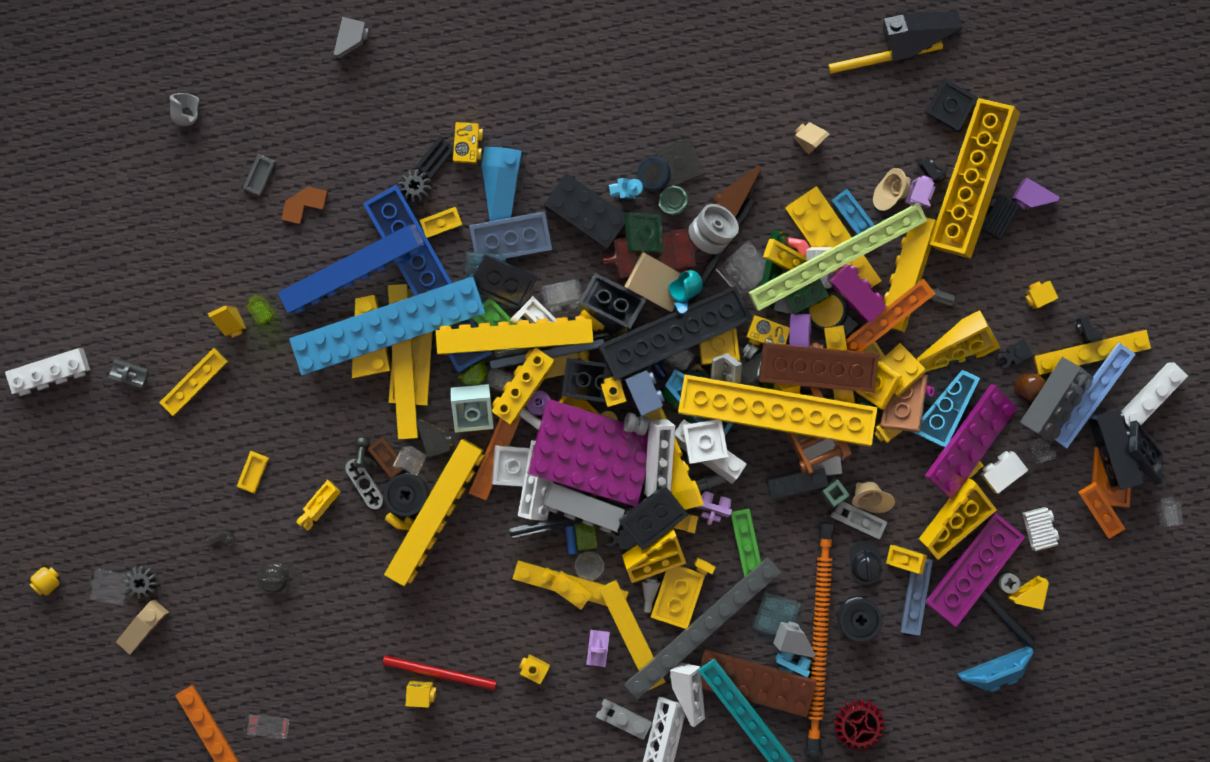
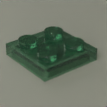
M631 212L624 214L628 252L657 254L664 252L661 214Z

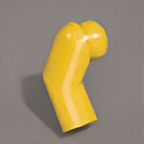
M389 513L385 518L389 524L401 530H410L414 523V520L410 517H406L402 521L392 513Z

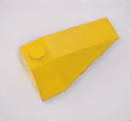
M979 310L962 319L919 356L917 361L926 371L946 367L949 361L958 360L960 363L964 362L965 357L976 355V358L983 357L999 349L1000 346Z
M674 436L671 493L685 510L704 505L695 480L692 481L688 476L690 470L688 465L680 458L682 452Z

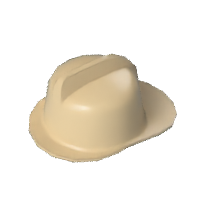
M891 169L876 187L873 203L877 209L888 210L898 200L904 199L909 194L911 179L906 177L901 169Z
M858 482L852 504L857 508L872 513H884L893 508L895 499L892 495L881 491L874 482Z

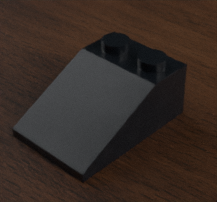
M595 273L578 305L610 331L621 336L632 330L647 298Z
M567 358L562 396L606 402L601 384H604V379L612 377L606 363ZM611 387L609 393L611 395H615L617 393V389L615 387Z

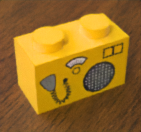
M455 123L454 163L477 164V160H481L482 148H478L479 140L482 141L483 129H480L479 124Z
M756 315L753 316L746 338H749V343L757 346L760 343L763 344V342L786 344L790 333L789 327Z
M410 681L407 685L406 706L429 708L431 702H434V699H436V687H433V682Z

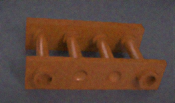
M818 387L810 388L808 396L824 398ZM786 432L801 461L799 462L800 469L803 473L806 472L808 477L813 473L811 467L835 456H841L842 460L850 458L852 454L846 442L833 440L835 444L833 446L834 449L807 460L803 450L826 439L812 437L799 443L794 433Z

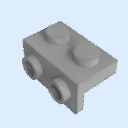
M728 353L713 358L711 379L740 384L742 364Z

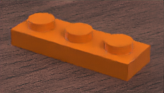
M1096 482L1079 491L1082 499L1108 538L1125 530L1122 522Z

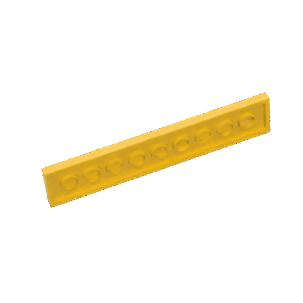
M690 375L684 376L678 414L869 447L872 445L877 407Z

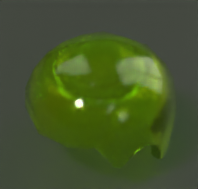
M480 360V363L472 365L464 374L461 373L458 378L466 386L479 385L486 378L487 367Z

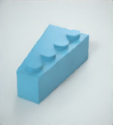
M961 370L923 415L920 432L912 433L945 448L980 378Z

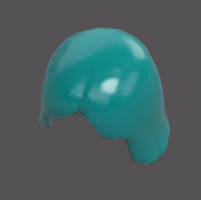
M686 270L679 275L677 280L668 285V290L674 300L684 302L701 292L703 281L696 271Z

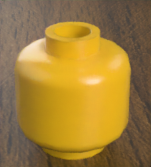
M42 567L30 578L32 582L30 586L40 596L42 594L49 595L59 586L57 577L60 575L52 567L49 570L46 567Z

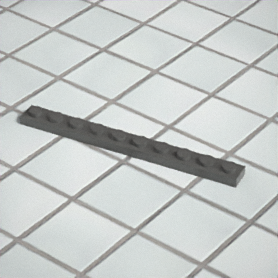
M769 557L765 558L624 684L625 687L638 700L779 575L781 571Z

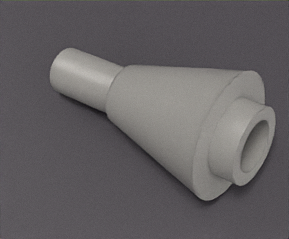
M651 576L642 580L645 600L644 612L650 613L652 610V602L661 583L656 577Z

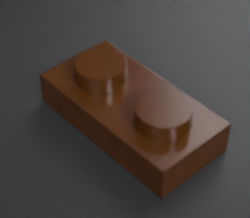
M381 437L367 448L390 478H393L407 467L384 437Z

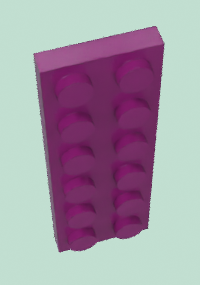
M991 384L925 475L949 499H953L1017 410V407L996 385Z
M993 513L924 603L952 626L957 627L1024 540L1025 536L997 513Z

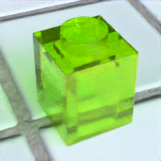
M256 294L248 300L249 304L246 305V308L259 325L265 324L277 315V312L264 295L258 296Z

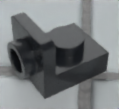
M927 157L917 163L925 176L933 180L935 179L936 182L947 176L944 172L949 170L946 166L937 172L936 164Z

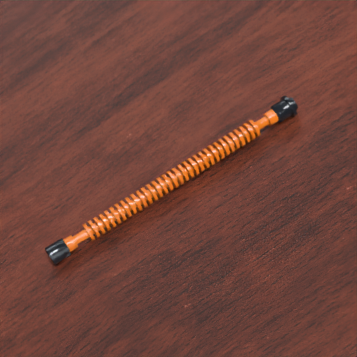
M819 523V539L822 553L821 557H817V560L821 561L817 562V565L821 567H817V570L820 572H816V575L820 576L816 577V580L820 582H816V585L819 587H816L815 590L819 592H815V595H818L815 597V600H818L815 602V605L818 606H815L814 610L818 611H814V615L818 616H814V620L817 621L813 622L814 625H817L813 626V630H817L813 631V635L817 636L812 638L816 640L812 641V644L816 645L812 646V649L816 651H814L815 657H811L813 659L811 664L813 665L811 666L812 671H810V674H812L810 678L817 680L811 701L812 705L809 708L812 710L808 711V714H812L808 715V719H811V729H809V737L806 739V749H804V753L809 758H819V755L823 754L821 750L822 738H820L819 720H823V716H821L823 711L821 710H824V706L821 705H824V701L820 700H824V696L821 695H825V692L821 691L825 690V687L821 685H825V681L822 680L826 679L825 676H822L826 675V672L822 670H826L824 665H826L825 660H827V657H825L827 655V652H825L827 647L825 646L828 645V642L825 641L828 640V637L825 636H828V632L824 631L829 629L825 627L829 626V622H825L829 621V617L825 616H829V612L826 611H830V608L826 607L830 606V603L826 601H830V598L827 596H831V593L827 592L831 591V588L827 587L831 586V583L827 581L832 579L828 577L832 576V573L828 572L832 571V568H828V566H832V563H829V561H833V558H829V548L832 547L835 524Z

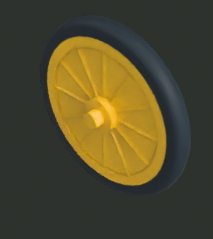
M829 291L831 297L806 310V314H811V324L819 330L824 331L826 327L840 326L846 318V303L839 294L833 291Z

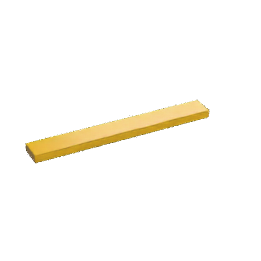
M408 284L388 285L389 305L408 298ZM409 339L392 345L398 439L418 438L412 342Z

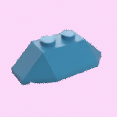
M1024 647L957 673V675L967 683L985 691L993 692L1000 689L1001 685L1006 683L1007 685L1018 682L1019 678L1023 677L1033 650L1030 647Z

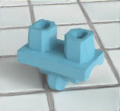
M620 178L617 179V184L609 185L610 195L623 199H636L635 196L640 195L643 191V184L638 179Z
M782 651L781 654H777L776 662L787 667L786 669L781 666L779 670L790 673L795 671L808 677L811 658L801 655L797 663L792 660L793 653Z

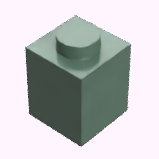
M835 478L828 482L829 486L819 489L829 505L834 507L849 496L840 481Z

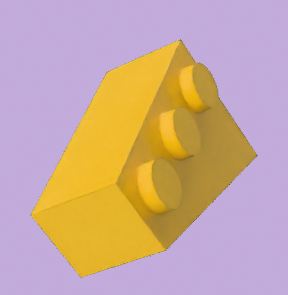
M671 528L644 550L639 545H636L622 555L632 583L686 564L674 528Z

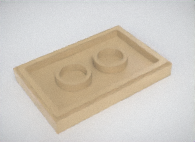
M642 252L625 287L672 312L674 303L677 301L671 297L668 285L677 280L681 273Z

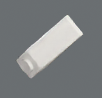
M680 663L670 670L672 689L690 725L695 727L705 719L701 674L698 672L700 667Z

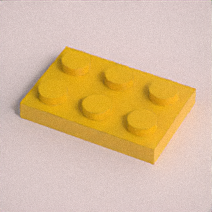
M682 566L667 570L651 618L687 629L705 574Z

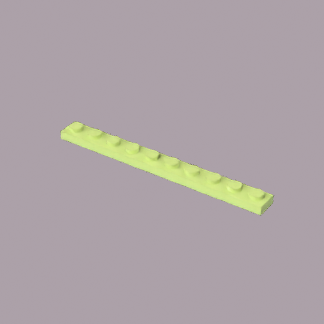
M914 204L750 291L749 295L756 310L759 311L923 224L927 219L920 204Z

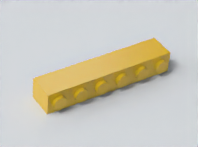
M926 217V222L909 230L906 237H903L901 242L902 252L896 258L895 266L897 268L895 274L891 275L889 282L891 287L884 297V303L887 307L921 281L931 249L929 242L936 224L935 219ZM910 314L895 325L892 330L905 333Z

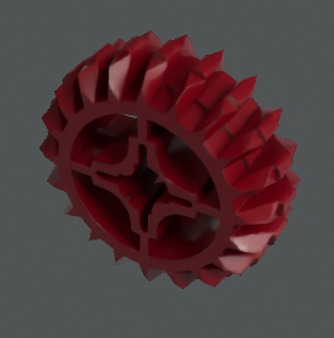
M853 699V706L846 702L845 704L848 707L846 710L842 706L839 708L843 712L842 715L840 713L835 714L840 720H834L833 723L838 725V727L834 728V731L839 733L836 736L838 740L843 739L842 745L848 743V749L851 750L855 745L856 751L860 750V746H862L864 751H867L866 745L869 744L871 748H874L873 741L878 744L880 743L877 736L884 737L880 730L886 729L884 725H881L885 722V718H879L883 713L882 711H877V705L871 707V701H867L865 704L864 700L860 699L858 705L856 699ZM862 710L859 716L855 718L849 716L855 711ZM868 713L874 717V728L867 724ZM861 721H863L862 723L865 727H859L857 729V726L854 723L860 724ZM845 722L853 727L851 738L845 732ZM863 733L870 734L865 739L857 740Z

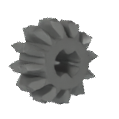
M416 169L414 175L409 170L408 178L405 175L401 176L405 182H399V186L405 188H402L400 192L402 194L406 193L404 196L406 200L411 196V202H415L417 196L421 202L423 201L422 194L425 197L429 196L425 190H431L432 187L425 184L430 183L431 180L429 178L424 179L426 177L424 172L419 176V170ZM414 181L417 184L420 183V186H417L419 189L416 191L410 188V186H413L411 183Z
M140 566L139 571L136 567H133V573H126L130 579H125L124 583L130 585L125 590H133L130 593L131 597L137 593V598L140 599L143 593L147 598L149 597L148 591L153 593L155 589L152 586L158 584L157 581L151 580L156 577V574L149 575L151 568L144 572V566ZM143 578L145 585L138 586L136 579Z

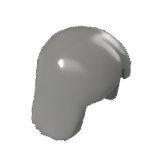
M187 93L170 95V116L176 125L190 126L195 123L198 118L200 101L198 97ZM188 107L193 112V116L183 114L182 109Z

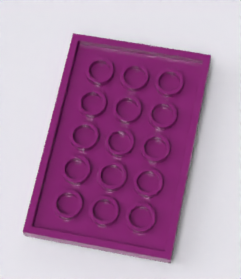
M548 399L527 474L636 507L646 474L648 430L644 436L638 435L634 431L631 433L625 432L623 422Z

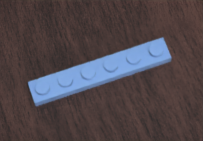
M1117 343L1093 376L1094 379L1092 380L1091 387L1085 391L1080 404L1072 411L1071 418L1061 428L1059 437L1054 440L1068 448L1135 356V353L1121 343Z

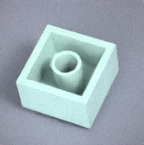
M489 384L451 388V405L455 432L493 429Z

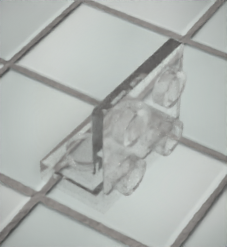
M747 241L722 263L716 271L731 287L736 286L741 297H743L762 280L766 259L750 241Z

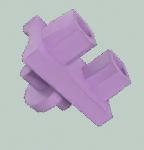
M704 491L701 496L704 505L695 508L710 512L703 511L701 517L707 518V524L711 525L713 520L717 522L721 520V517L715 514L724 517L731 515V499L720 497L719 504L715 505L712 504L714 494Z
M590 630L586 665L606 667L610 632Z

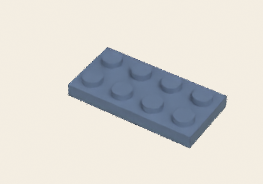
M545 211L469 225L477 264L481 262L484 254L500 260L552 250Z

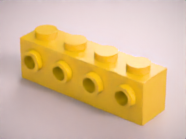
M536 347L534 350L530 349L528 351L523 366L519 365L517 367L512 382L508 381L503 388V395L501 398L497 397L492 404V412L510 425L515 423L529 400L557 362Z

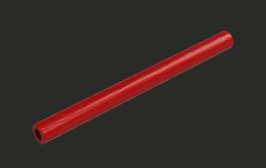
M384 656L382 663L385 666L485 689L495 690L496 681L394 657Z

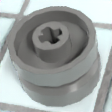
M709 204L703 208L690 224L689 235L694 244L702 251L709 254H718L736 236L739 225L734 215L725 207Z

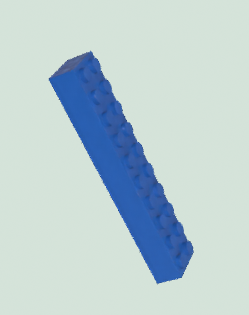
M397 185L363 203L382 238L408 225H416L425 246L420 248L421 251L412 256L407 254L403 256V261L397 263L414 296L425 293L427 290H434L452 284ZM472 318L450 325L451 329H459V325L471 324V328L477 327ZM491 351L454 353L448 354L459 373L490 356L492 353Z

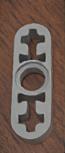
M356 459L348 461L345 467L346 472L367 506L371 509L381 507L384 503V497L365 467L358 468L359 473L364 472L365 475L355 480L354 477L358 475L355 471L351 472L350 468L352 467L351 463H354ZM363 478L370 481V487L366 490L362 489L359 485L360 480ZM372 488H374L375 491L372 492V494L374 495V497L378 496L380 498V500H378L379 504H371L370 501L372 500V497L370 496V494H368L366 497L364 493H367L371 491Z

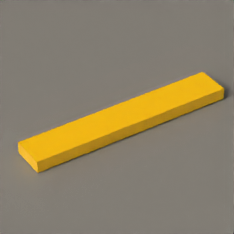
M614 580L600 587L599 590L638 670H640L654 657L617 580ZM662 677L649 690L665 683L664 677Z

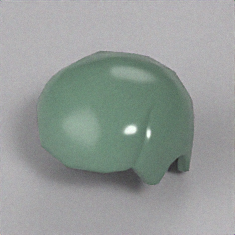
M667 187L659 195V207L666 214L677 215L682 213L687 207L688 196L681 187Z

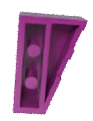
M844 265L838 268L827 281L848 302V306L851 309L854 308L861 320L871 323L887 307L883 303L885 299L878 292L874 293L870 289L872 285L866 279L862 280L857 275L859 271L853 265Z

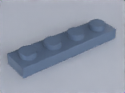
M926 558L923 574L910 571L900 628L901 633L920 635L925 609L924 602L927 597L932 559Z

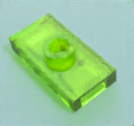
M586 524L575 525L578 551L597 549L594 524L593 527Z

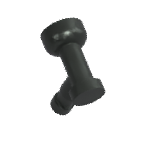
M356 438L355 447L358 450L354 466L364 468L366 464L376 468L378 461L365 456V449L370 447V440Z

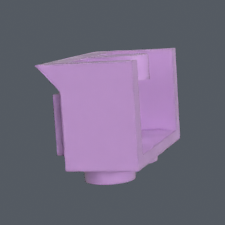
M922 176L913 180L905 203L910 205L919 203L923 210L931 207L929 200H931L935 189L932 182L933 179Z

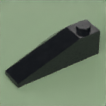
M957 11L902 14L885 18L883 33L892 62L896 63L916 57L919 52L925 49L928 50L933 44L947 39L962 30L963 27Z

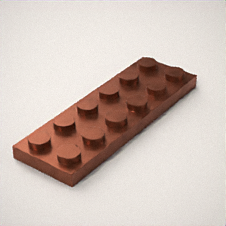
M763 342L759 381L874 393L879 354Z
M705 649L700 668L715 658L747 701L807 717L817 680ZM701 676L702 688L713 691Z

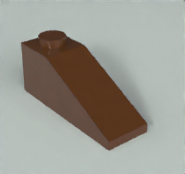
M758 165L724 189L721 194L717 193L712 203L725 207L735 217L762 167Z

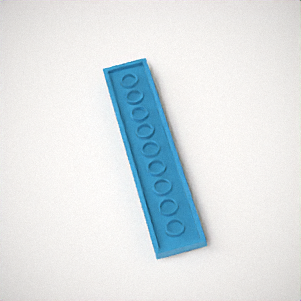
M472 276L289 338L301 375H306L439 330L441 326H450L486 314L474 277Z

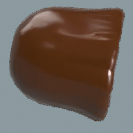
M1026 373L1016 379L1014 391L1026 400L1034 401L1046 382L1038 374Z

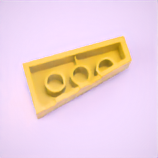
M376 295L355 299V316L379 308ZM387 347L353 358L352 378L391 371Z
M968 477L953 499H949L919 540L939 560L997 509L980 487Z

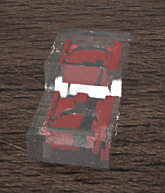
M249 714L247 735L287 739L289 719Z

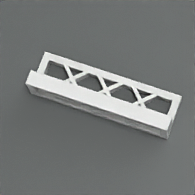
M663 697L658 698L643 762H650L652 759L654 762H674L685 718V713L679 702ZM664 703L669 705L668 713L665 715L662 710ZM661 722L664 725L662 733L658 730L659 723ZM658 740L660 746L659 750L655 752L653 746L654 742Z

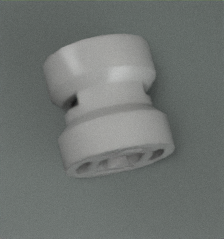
M628 413L624 420V431L629 433L634 431L638 435L644 436L648 429L649 419L645 416L637 417L633 413Z

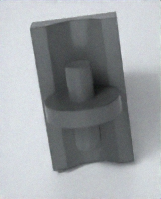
M114 359L109 378L143 388L148 369Z

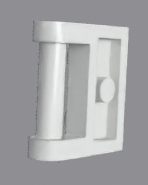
M533 296L509 320L513 325H517V321H522L520 317L523 315L530 323H537L538 319H548V322H556V318Z

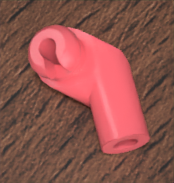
M788 237L789 243L787 247L796 248L798 253L806 257V250L810 248L807 242Z

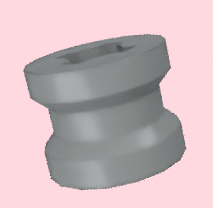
M1004 573L999 577L998 585L1001 590L1007 593H1014L1019 589L1020 581L1017 576L1011 573Z

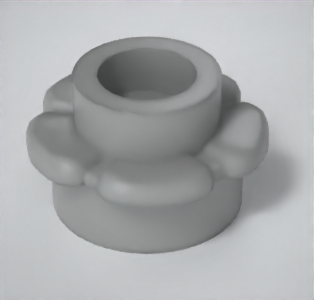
M747 344L742 351L744 353L743 358L751 361L760 349L755 344Z

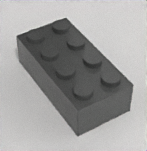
M1062 357L1020 423L1048 441L1053 442L1054 439L1059 437L1063 425L1071 418L1074 408L1080 404L1085 391L1091 387L1094 377L1080 366Z

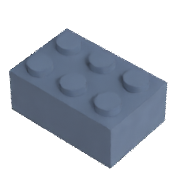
M645 370L625 379L641 416L663 406L661 402L665 400L661 391H656L653 385L656 383L652 372L648 373Z

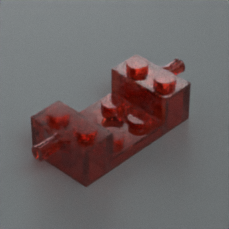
M689 228L668 233L614 240V256L603 257V261H607L604 262V266L616 264L619 279H625L630 277L642 252L649 255L651 249H657L660 252V257L656 260L674 270L696 267L695 252L701 249L691 240Z

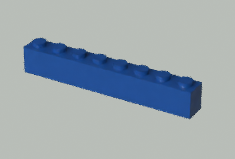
M408 225L279 291L278 294L287 313H301L306 310L305 306L309 304L314 306L322 302L321 298L325 296L330 298L338 294V289L342 287L344 290L355 285L354 281L358 279L360 281L366 280L371 277L370 273L374 271L379 273L387 269V264L391 262L397 264L404 260L403 256L407 254L412 256L421 251L420 248L425 246L416 225Z

